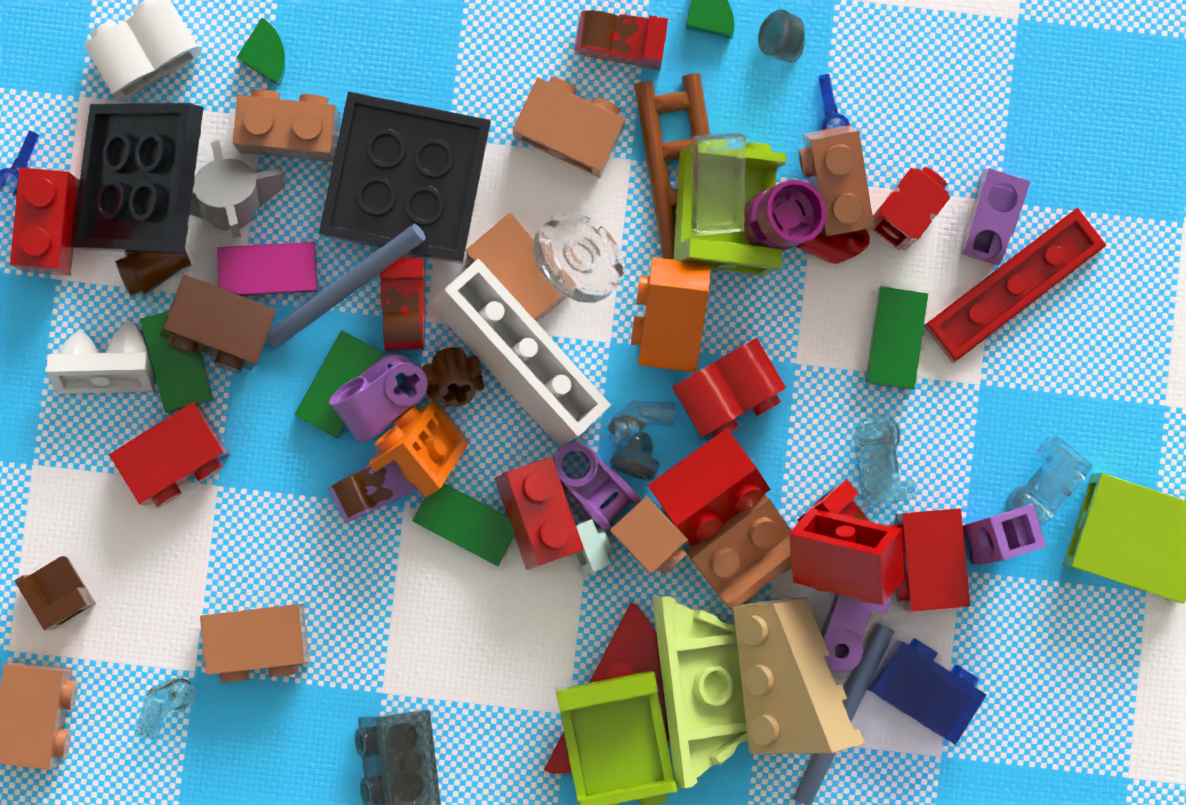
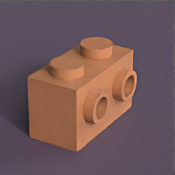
M253 89L251 90V96L237 95L232 144L240 153L333 162L338 142L341 115L336 105L328 104L329 98L325 96L301 94L299 101L280 99L279 92Z
M848 125L802 134L805 148L798 150L802 175L804 178H810V184L822 195L826 206V221L821 232L825 236L874 228L859 130Z

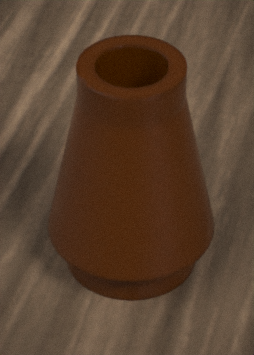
M186 249L184 254L124 252L125 257L115 261L117 270L130 297L139 293L145 296L181 270L192 266Z

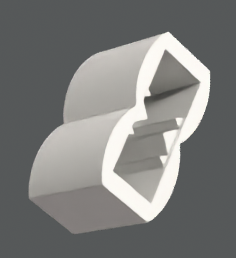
M144 0L133 8V16L119 24L115 21H109L98 26L90 34L92 39L84 44L91 59L118 102L141 92L161 77L179 70L202 54L171 0Z

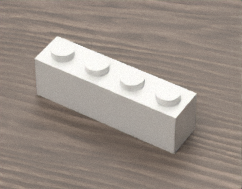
M479 258L429 303L559 447L579 437L611 406L607 399Z

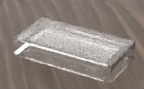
M742 133L694 136L692 230L696 235L744 232L746 137Z

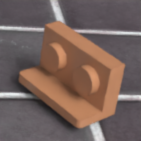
M764 494L754 507L741 511L721 525V528L715 535L699 541L685 552L715 593L730 610H733V606L750 601L766 584L779 574L787 572L792 568L789 533L792 530L771 500Z

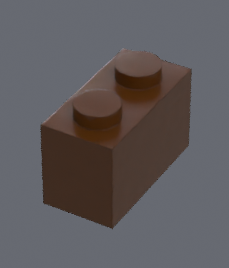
M184 274L159 336L169 339L167 346L175 351L195 356L198 350L214 356V364L231 372L241 373L243 368L252 370L257 365L277 310Z

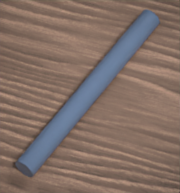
M416 224L411 225L271 328L267 335L269 343L275 348L280 347L422 243L426 237L421 228Z
M878 622L863 651L862 660L855 668L844 691L847 699L842 702L850 722L895 632ZM837 752L814 753L793 796L794 800L804 805L812 804Z

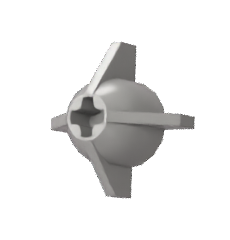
M211 142L215 161L207 163L195 176L190 215L206 220L217 229L231 230L232 238L241 237L239 228L246 226L252 221L256 211L285 187L282 168L254 173L253 169L243 161L232 158L223 159L220 142Z

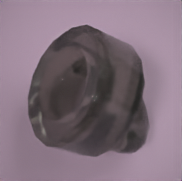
M776 10L769 14L760 26L758 34V45L761 52L776 60L791 63L797 61L803 54L805 47V27L802 19L786 10Z
M641 431L632 436L627 448L616 446L609 461L613 469L647 482L655 480L660 467V462L651 458L653 442L650 435Z

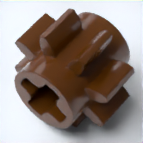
M449 347L438 350L432 358V364H425L422 367L427 377L428 388L426 391L428 398L434 399L439 396L445 407H459L470 403L475 396V390L484 389L479 358L476 355L467 358L462 347Z

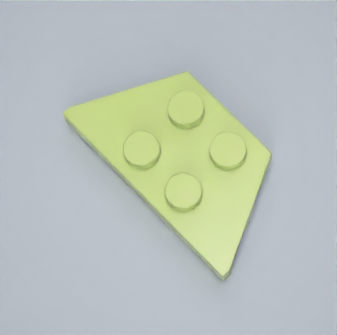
M670 596L654 597L652 600L674 779L677 788H690L698 783L696 778L711 766L723 763L734 754L739 744L748 742L736 629L734 623L722 622L717 616L706 611L693 610L681 605Z

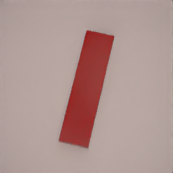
M1077 207L924 324V327L949 360L955 363L1101 251L1107 244Z

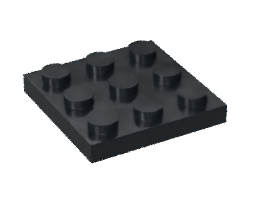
M348 91L319 235L381 248L408 227L416 224L421 228L426 239L409 251V254L463 264L491 120Z
M192 103L90 104L72 233V248L91 251L161 254L185 253L204 107Z

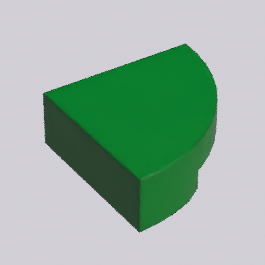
M692 0L686 29L732 39L734 34V16L730 4L727 0Z
M261 17L236 58L270 81L280 85L286 69L283 42L275 28Z

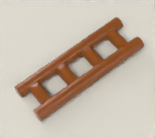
M700 73L682 76L684 91L655 96L653 81H642L634 84L663 259L673 260L676 223L674 209L677 206L678 190H671L666 161L679 160L682 149L696 142L698 137L711 136ZM687 110L691 138L663 143L658 114Z

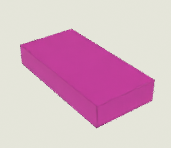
M315 242L217 247L219 288L240 296L318 292Z

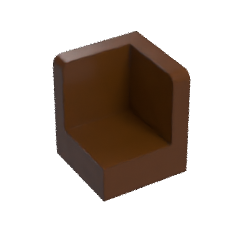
M60 556L30 575H22L14 580L44 631L56 629L96 604L67 556Z

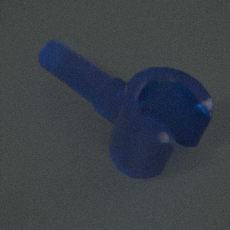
M830 74L818 76L824 105V117L820 120L818 131L826 130L827 123L831 119L838 120L841 126L850 125L849 120L844 115L838 113Z
M29 130L11 168L0 170V190L4 188L6 179L10 174L15 175L18 186L19 167L27 168L30 156L40 136L39 134ZM17 187L13 192V196H17Z

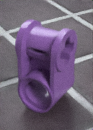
M399 353L387 354L358 377L337 389L331 396L329 404L358 442H365L379 435L393 420L425 396L428 388L427 377L424 371L416 364H413L405 355ZM402 372V378L405 382L397 387L398 382L395 377Z
M580 443L567 444L559 449L554 456L553 462L560 482L577 499L576 502L605 533L611 529L610 522L630 503L636 505L641 501V498L612 468L610 469L588 446ZM570 451L582 452L588 459V471L580 479H571L562 471V459ZM617 492V495L603 509H600V506L613 493Z

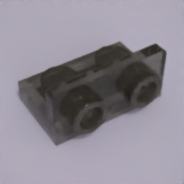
M430 709L359 717V728L355 731L354 740L357 754L362 758L364 778L360 782V794L363 804L441 805Z

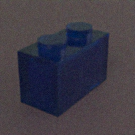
M915 638L911 640L909 645L903 641L896 640L872 678L867 690L948 742L956 745L987 695L976 688L980 679L954 664L950 671L934 661L938 652Z

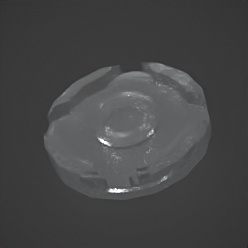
M564 211L551 216L535 234L533 253L537 267L550 285L570 299L584 303H596L607 299L619 286L620 278L624 275L625 263L621 249L611 233L604 227L600 226L597 229L588 223L591 218L581 213Z

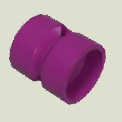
M791 179L755 195L748 201L742 212L741 227L745 238L751 245L786 251L812 240L821 232L826 221V206L822 195L814 186L803 180Z

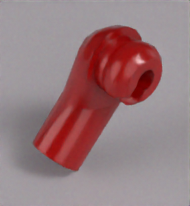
M866 229L825 236L820 232L812 240L795 247L825 262L839 264L866 250L870 244V235Z

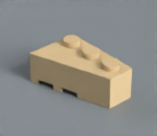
M807 597L769 599L733 606L749 753H835L865 744L860 729H853L842 702L847 699L842 684L836 686L825 659L830 654Z

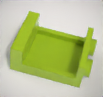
M716 136L698 137L696 142L682 149L679 156L673 260L710 264V270L766 276L782 269L783 249L751 245L744 236L741 218L748 201L755 195L776 186L777 169L786 164V153L771 151V145L757 142L745 143L742 147L726 145L724 138Z
M1105 473L1091 474L1062 566L1079 572H1088L1162 597L1164 600L1173 603L1184 604L1186 600V501Z
M653 670L556 689L578 805H619V803L638 800L639 805H659L668 802L667 794L677 792V786L674 779Z

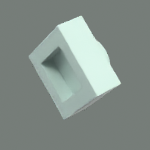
M592 519L576 525L584 550L573 555L581 575L583 576L611 565L607 556L611 554V546L604 530L601 527L596 528Z

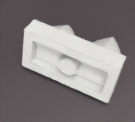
M127 320L114 334L106 353H98L92 339L82 330H78L64 342L58 354H48L47 374L56 394L153 392L154 372L148 358L147 346L143 335L130 320Z

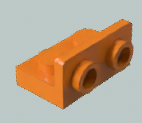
M435 399L428 401L419 408L414 404L391 423L395 427L388 430L376 441L375 446L378 448V451L368 463L371 469L376 472L395 460L401 467L404 477L414 484L425 498L442 487L470 443Z

